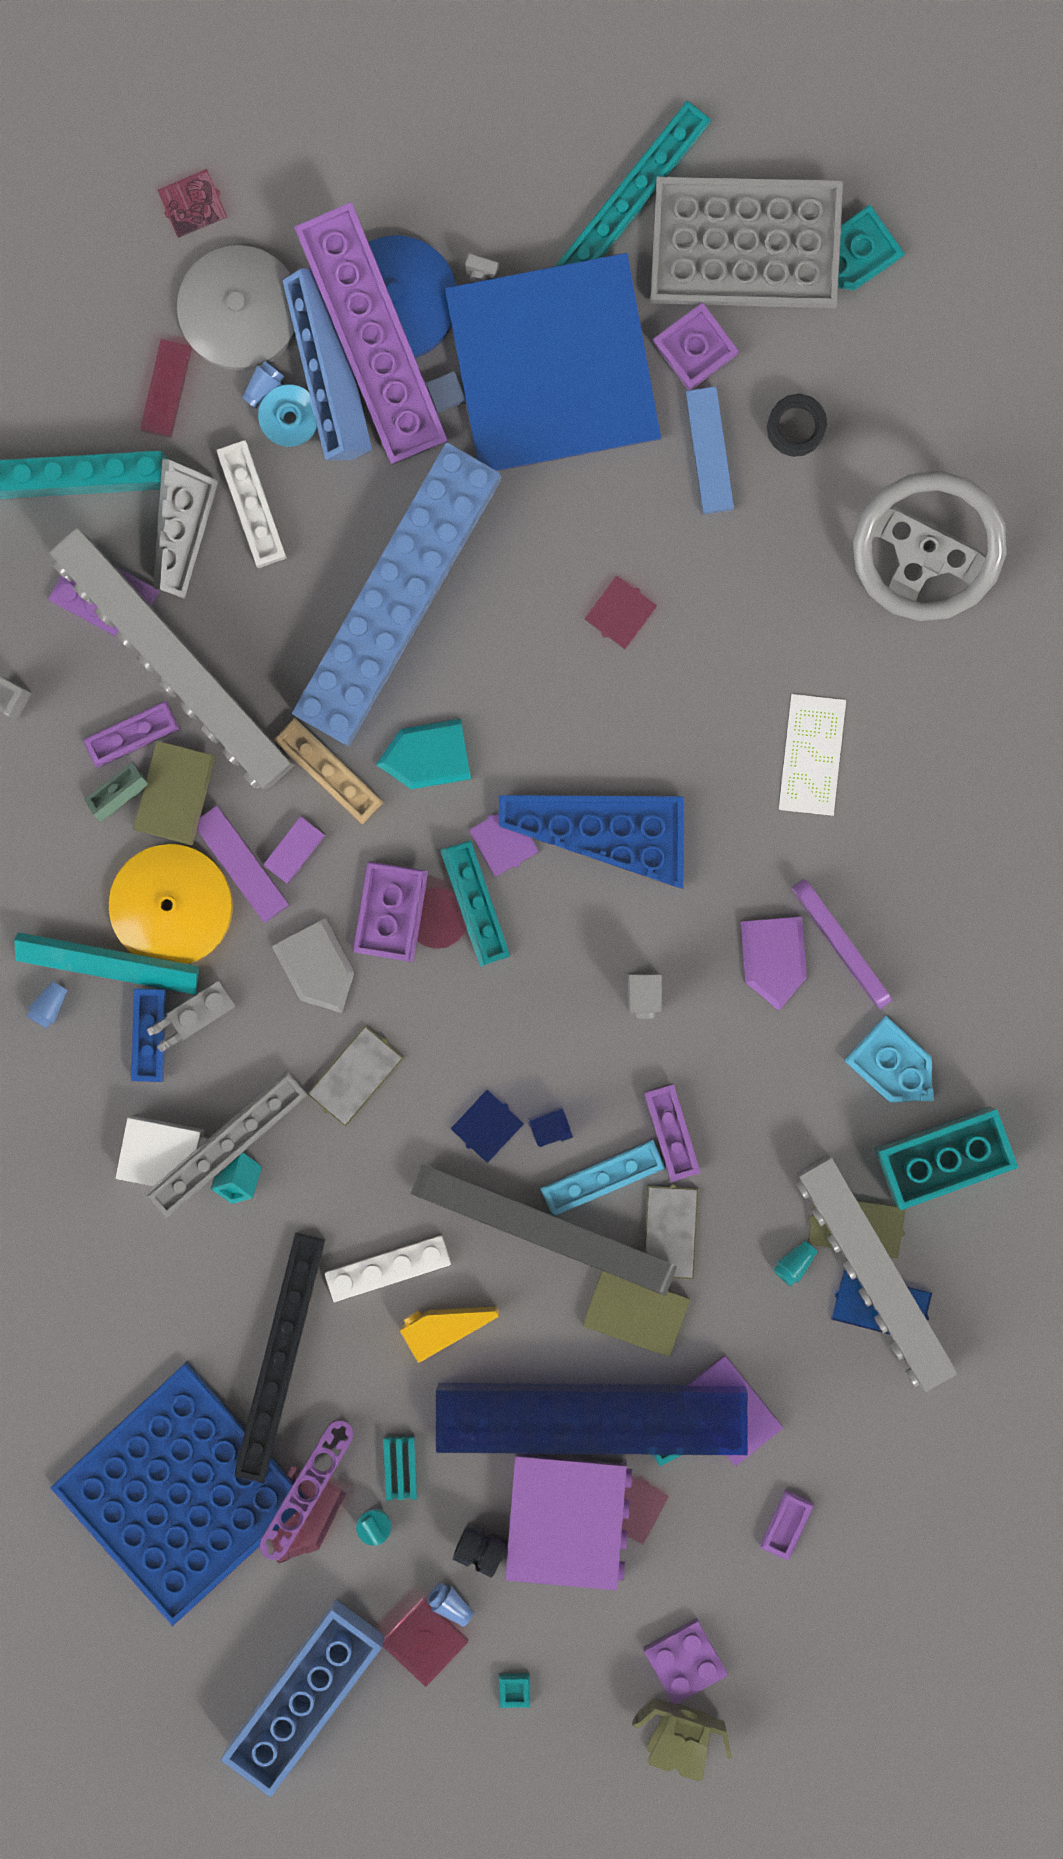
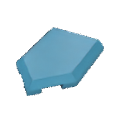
M885 1015L844 1061L890 1103L934 1101L932 1057Z

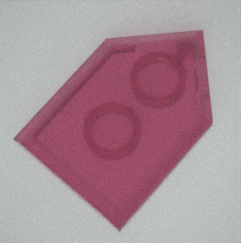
M291 1466L287 1475L295 1482L301 1469ZM304 1480L299 1484V1487L308 1498L315 1494L316 1487L312 1481ZM327 1482L288 1551L282 1558L277 1560L278 1564L290 1560V1558L320 1549L346 1495L342 1489ZM298 1511L284 1525H296L299 1521ZM281 1528L277 1530L278 1534L275 1539L271 1540L274 1550L279 1552L282 1550L279 1541L283 1534L287 1539L292 1534Z

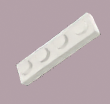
M246 440L216 450L256 566L261 568L286 559L287 556Z
M441 1234L325 1271L324 1274L333 1302H337L449 1266L451 1261Z

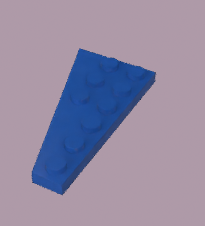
M499 795V827L684 889V796Z

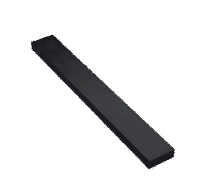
M295 1233L234 1473L236 1477L265 1483L326 1239Z

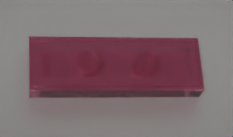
M160 340L140 426L141 431L172 438L191 357V346Z

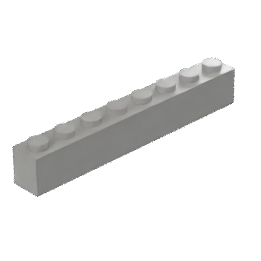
M827 1155L796 1173L800 1179L799 1182L795 1183L804 1199L810 1197L816 1208L811 1211L819 1225L826 1224L831 1232V1235L827 1237L828 1241L836 1253L842 1251L847 1261L843 1263L846 1272L851 1280L856 1277L863 1287L858 1290L867 1307L873 1304L878 1313L874 1319L883 1334L887 1331L890 1333L894 1342L889 1345L897 1359L901 1360L904 1358L908 1364L909 1369L905 1372L913 1386L920 1385L926 1393L957 1375L958 1373L833 1159Z

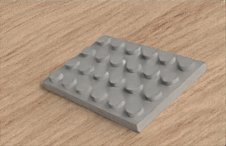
M657 177L651 304L700 305L703 302L704 305L836 308L843 181Z

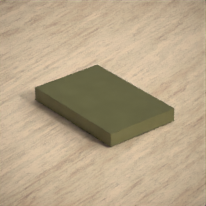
M157 741L146 780L148 785L144 787L133 830L193 846L216 756Z
M601 1271L582 1326L670 1357L690 1298L668 1290L665 1296Z

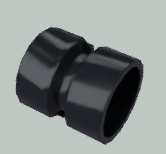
M468 1522L456 1546L452 1560L466 1567L474 1564L477 1572L492 1578L504 1555L508 1540L494 1533L486 1536L483 1528Z

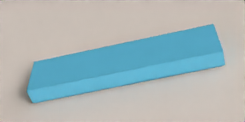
M652 1139L542 1186L540 1189L551 1215L556 1216L665 1169V1166Z

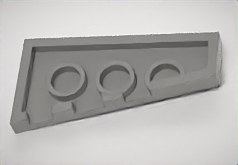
M167 459L162 460L153 589L185 599L219 481Z

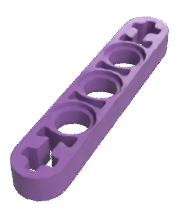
M802 879L791 887L797 899L874 1005L881 1010L893 1000L811 885L805 879Z
M339 1420L328 1425L260 1541V1550L267 1559L278 1560L286 1554L353 1439V1430L347 1422ZM344 1426L346 1428L344 1434L347 1435V1439L337 1442L335 1448L340 1449V1452L336 1456L330 1449L322 1447V1444L326 1440L330 1445L334 1439L331 1430ZM320 1453H327L332 1459L331 1467L326 1471H319L315 1468L314 1459ZM304 1480L312 1481L316 1487L315 1494L309 1499H304L298 1494V1486ZM288 1508H294L299 1513V1521L294 1526H286L282 1523L281 1515ZM275 1524H278L282 1530L292 1534L289 1539L283 1534L279 1541L282 1550L280 1552L275 1550L270 1554L267 1552L269 1547L265 1542L267 1539H275L278 1531L272 1529Z

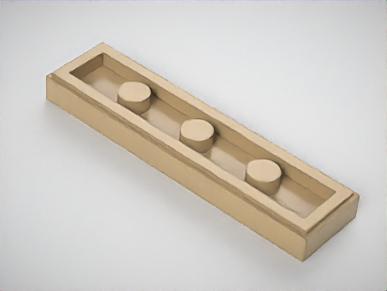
M295 717L273 739L362 825L384 803Z

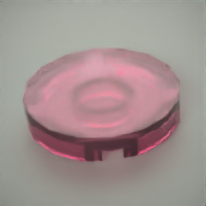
M443 888L427 889L424 896L417 941L423 946L433 949L447 948L458 942L466 930V924L455 893Z

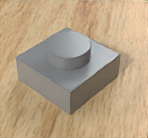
M473 254L468 255L465 267L466 274L470 276L471 280L479 282L498 278V262Z

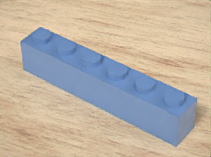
M301 268L285 278L283 284L325 460H354L372 451L356 378L311 269Z

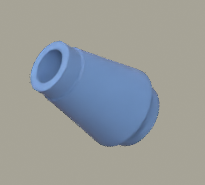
M264 361L261 366L257 365L242 398L257 409L268 392L282 385L281 380L284 378V375L270 363Z
M52 981L28 1007L30 1011L26 1017L48 1029L51 1023H55L68 990Z
M439 1583L427 1599V1604L431 1606V1611L460 1624L462 1627L469 1623L474 1614V1611L470 1609L451 1585Z

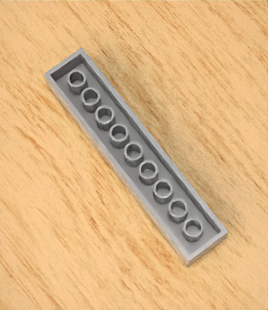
M76 528L49 552L55 559L52 566L64 578L66 577L70 582L74 580L77 583L73 589L90 605L93 603L97 605L98 608L94 612L111 628L116 626L119 630L115 634L127 648H130L132 651L136 649L140 653L137 657L138 661L149 672L151 671L153 674L157 672L162 677L158 682L170 695L174 697L178 695L183 700L179 706L190 718L195 720L199 718L204 725L200 729L212 742L218 743L220 741L225 748L221 752L233 765H242L246 770L242 775L254 788L259 789L261 787L262 789L269 790L295 767V764L85 533Z

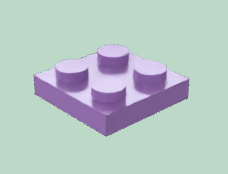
M703 302L655 337L652 342L688 391L695 388L739 354V350Z
M697 1618L644 1647L648 1660L674 1705L728 1676L726 1668Z

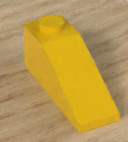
M497 1306L428 1310L423 1314L418 1310L403 1319L405 1324L401 1326L400 1332L417 1362L420 1363L498 1318L500 1311Z

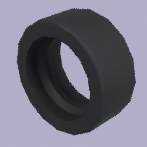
M804 394L788 395L779 400L770 413L767 423L768 438L773 447L782 454L792 457L805 456L814 451L825 436L828 425L826 412L822 405L811 396ZM799 407L805 409L814 418V434L803 443L787 441L779 430L780 417L791 408Z

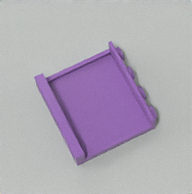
M516 1449L505 1581L617 1590L618 1580L624 1581L625 1561H619L620 1549L626 1550L627 1531L622 1530V1520L629 1519L630 1500L624 1499L625 1488H631L632 1469H627V1459H622V1463L546 1457L528 1455L529 1450Z

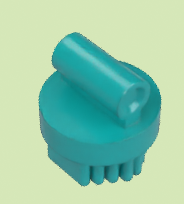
M373 1508L366 1510L360 1515L357 1522L356 1531L358 1537L367 1545L376 1546L384 1543L391 1533V1520L383 1509Z

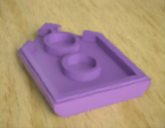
M802 917L742 921L740 924L745 983L779 1011L807 978Z

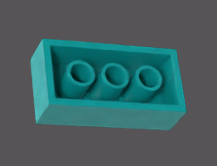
M991 1106L874 1148L894 1205L899 1210L907 1209L1019 1168L998 1110Z

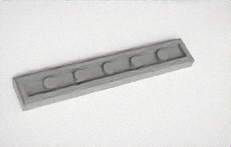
M286 1071L144 1195L165 1219L168 1218L308 1095L289 1072Z

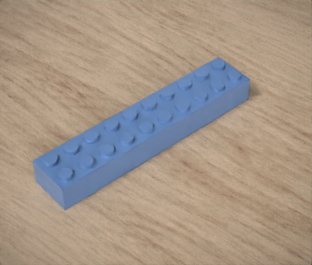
M445 443L292 712L294 716L350 747L499 486L502 478L498 471L451 444Z

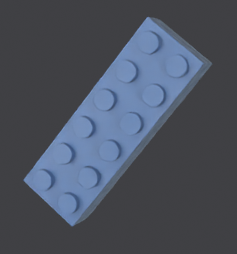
M335 1599L228 1743L221 1761L271 1798L380 1651L385 1635Z

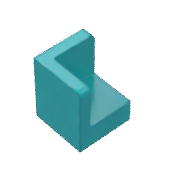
M242 1152L214 1177L210 1189L231 1204L251 1199L256 1190L262 1169L261 1165Z

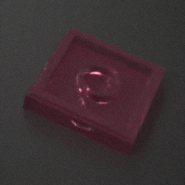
M423 1597L386 1636L382 1646L426 1687L468 1643V1638L447 1618L431 1611V1606L427 1604V1600Z

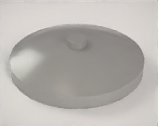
M245 245L222 247L201 257L185 275L177 299V315L181 330L195 352L207 362L233 371L256 369L257 365L261 366L264 361L271 363L283 354L295 337L283 280L291 275L287 268L271 254Z

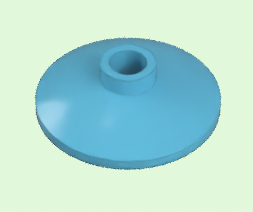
M296 385L278 386L268 392L261 401L258 411L259 425L265 436L273 443L285 447H294L307 442L315 434L317 424L310 394L306 389ZM288 414L296 415V420L293 423L285 422V417Z

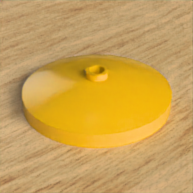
M157 845L134 855L116 875L109 895V915L114 932L124 947L136 955L184 964L194 963L209 955L221 943L232 919L233 898L226 876L210 857L196 849L183 845ZM167 899L173 903L170 911L163 909Z

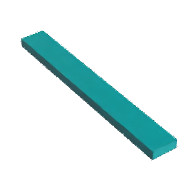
M687 100L554 267L603 258L654 195L657 177L669 176L709 126L711 119Z

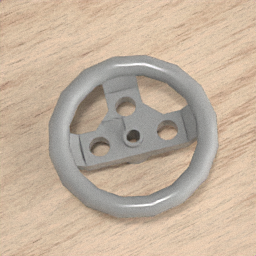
M942 471L909 474L883 488L862 512L853 539L855 571L868 595L892 614L917 621L948 619L977 605L997 582L1007 555L1006 525L993 498L970 479ZM938 490L961 497L977 510L986 528L987 555L985 556L977 548L942 531L935 523L924 522L897 507H892V505L919 492ZM896 523H908L910 525L908 534L896 536L892 532ZM874 537H880L895 546L899 562L891 575L888 586L883 583L874 566L872 550ZM928 540L934 541V543L928 542V543L926 544V546H924V543H925L926 541H928ZM956 549L963 551L965 556L960 563L952 564L947 560V556L951 551ZM910 563H918L922 567L921 573L915 577L907 576L904 573V569ZM949 572L969 584L965 590L946 600L916 601L925 581L937 575Z

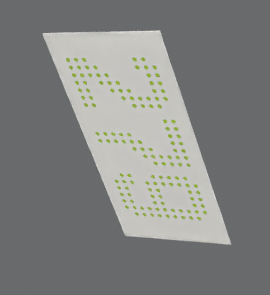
M791 694L779 810L834 816L846 700Z

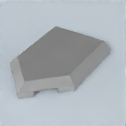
M327 918L272 946L300 1001L343 1013L355 971Z

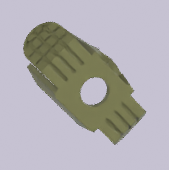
M653 1698L632 1720V1725L635 1728H640L656 1714L662 1715L646 1746L647 1751L651 1753L648 1763L656 1768L668 1772L676 1769L680 1776L701 1781L704 1776L710 1732L723 1736L727 1758H732L725 1722L708 1716L707 1713Z

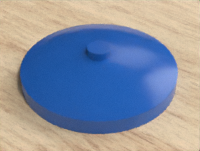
M392 235L369 241L415 358L423 356L437 347L452 327L445 288L456 286L452 270L437 250L421 240L408 236Z

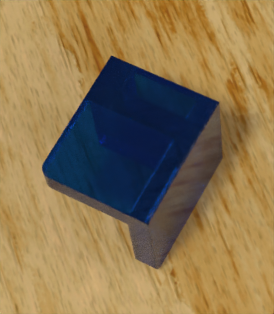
M563 1106L528 1118L529 1126L532 1129L538 1147H543L559 1140L563 1142L573 1138Z

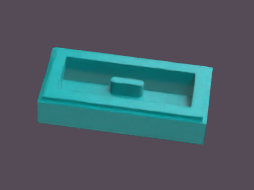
M415 1436L384 1437L386 1501H392V1499L405 1500V1498L417 1500ZM402 1443H408L410 1491H404ZM391 1444H396L398 1491H393Z

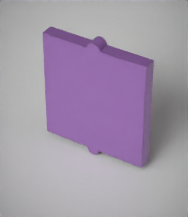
M499 813L494 816L488 815L486 821L469 830L495 877L514 866L518 868L522 861L539 852L530 837L499 827Z

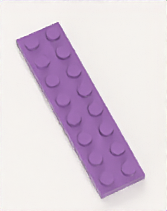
M350 202L295 226L294 228L390 463L395 464L447 442L448 438L353 203Z

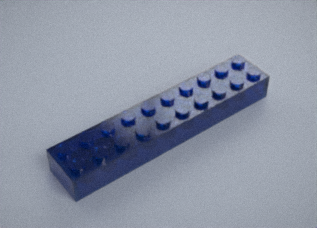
M438 1383L436 1388V1453L748 1455V1392L746 1386Z

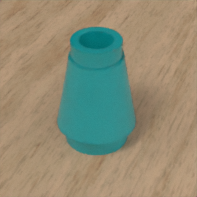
M804 1240L776 1261L777 1266L773 1271L783 1282L792 1287L795 1282L799 1283L818 1252L811 1244Z

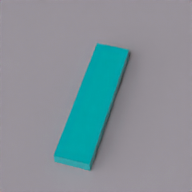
M471 840L440 850L480 967L510 957Z

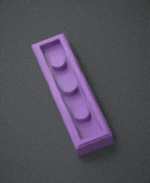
M215 806L200 817L197 827L198 833L264 923L290 906L219 806Z

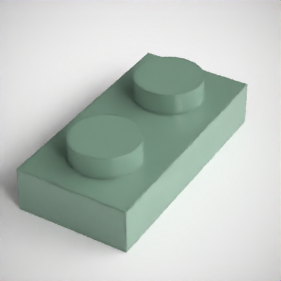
M130 762L84 800L93 816L101 823L108 816L113 815L129 799L138 795L148 785V782L140 769L133 762Z

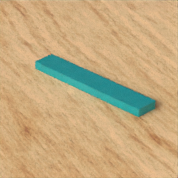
M17 932L14 939L15 959L18 962L196 995L199 987V966Z

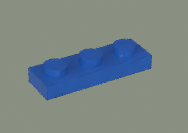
M134 989L131 1081L164 1082L165 1050L160 1051L157 1045L165 1039L166 1027L159 1033L151 1036L147 1029L166 1017L167 989Z

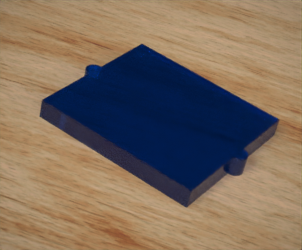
M487 1089L451 1127V1130L466 1143L467 1149L472 1148L488 1163L524 1123L508 1109L509 1105L507 1103L503 1104Z

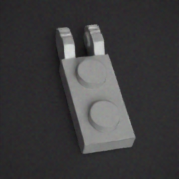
M216 981L166 1013V1017L150 1026L147 1031L151 1036L159 1033L163 1028L172 1023L177 1032L163 1039L157 1045L160 1051H164L181 1039L185 1040L233 1009L235 1005L221 983Z

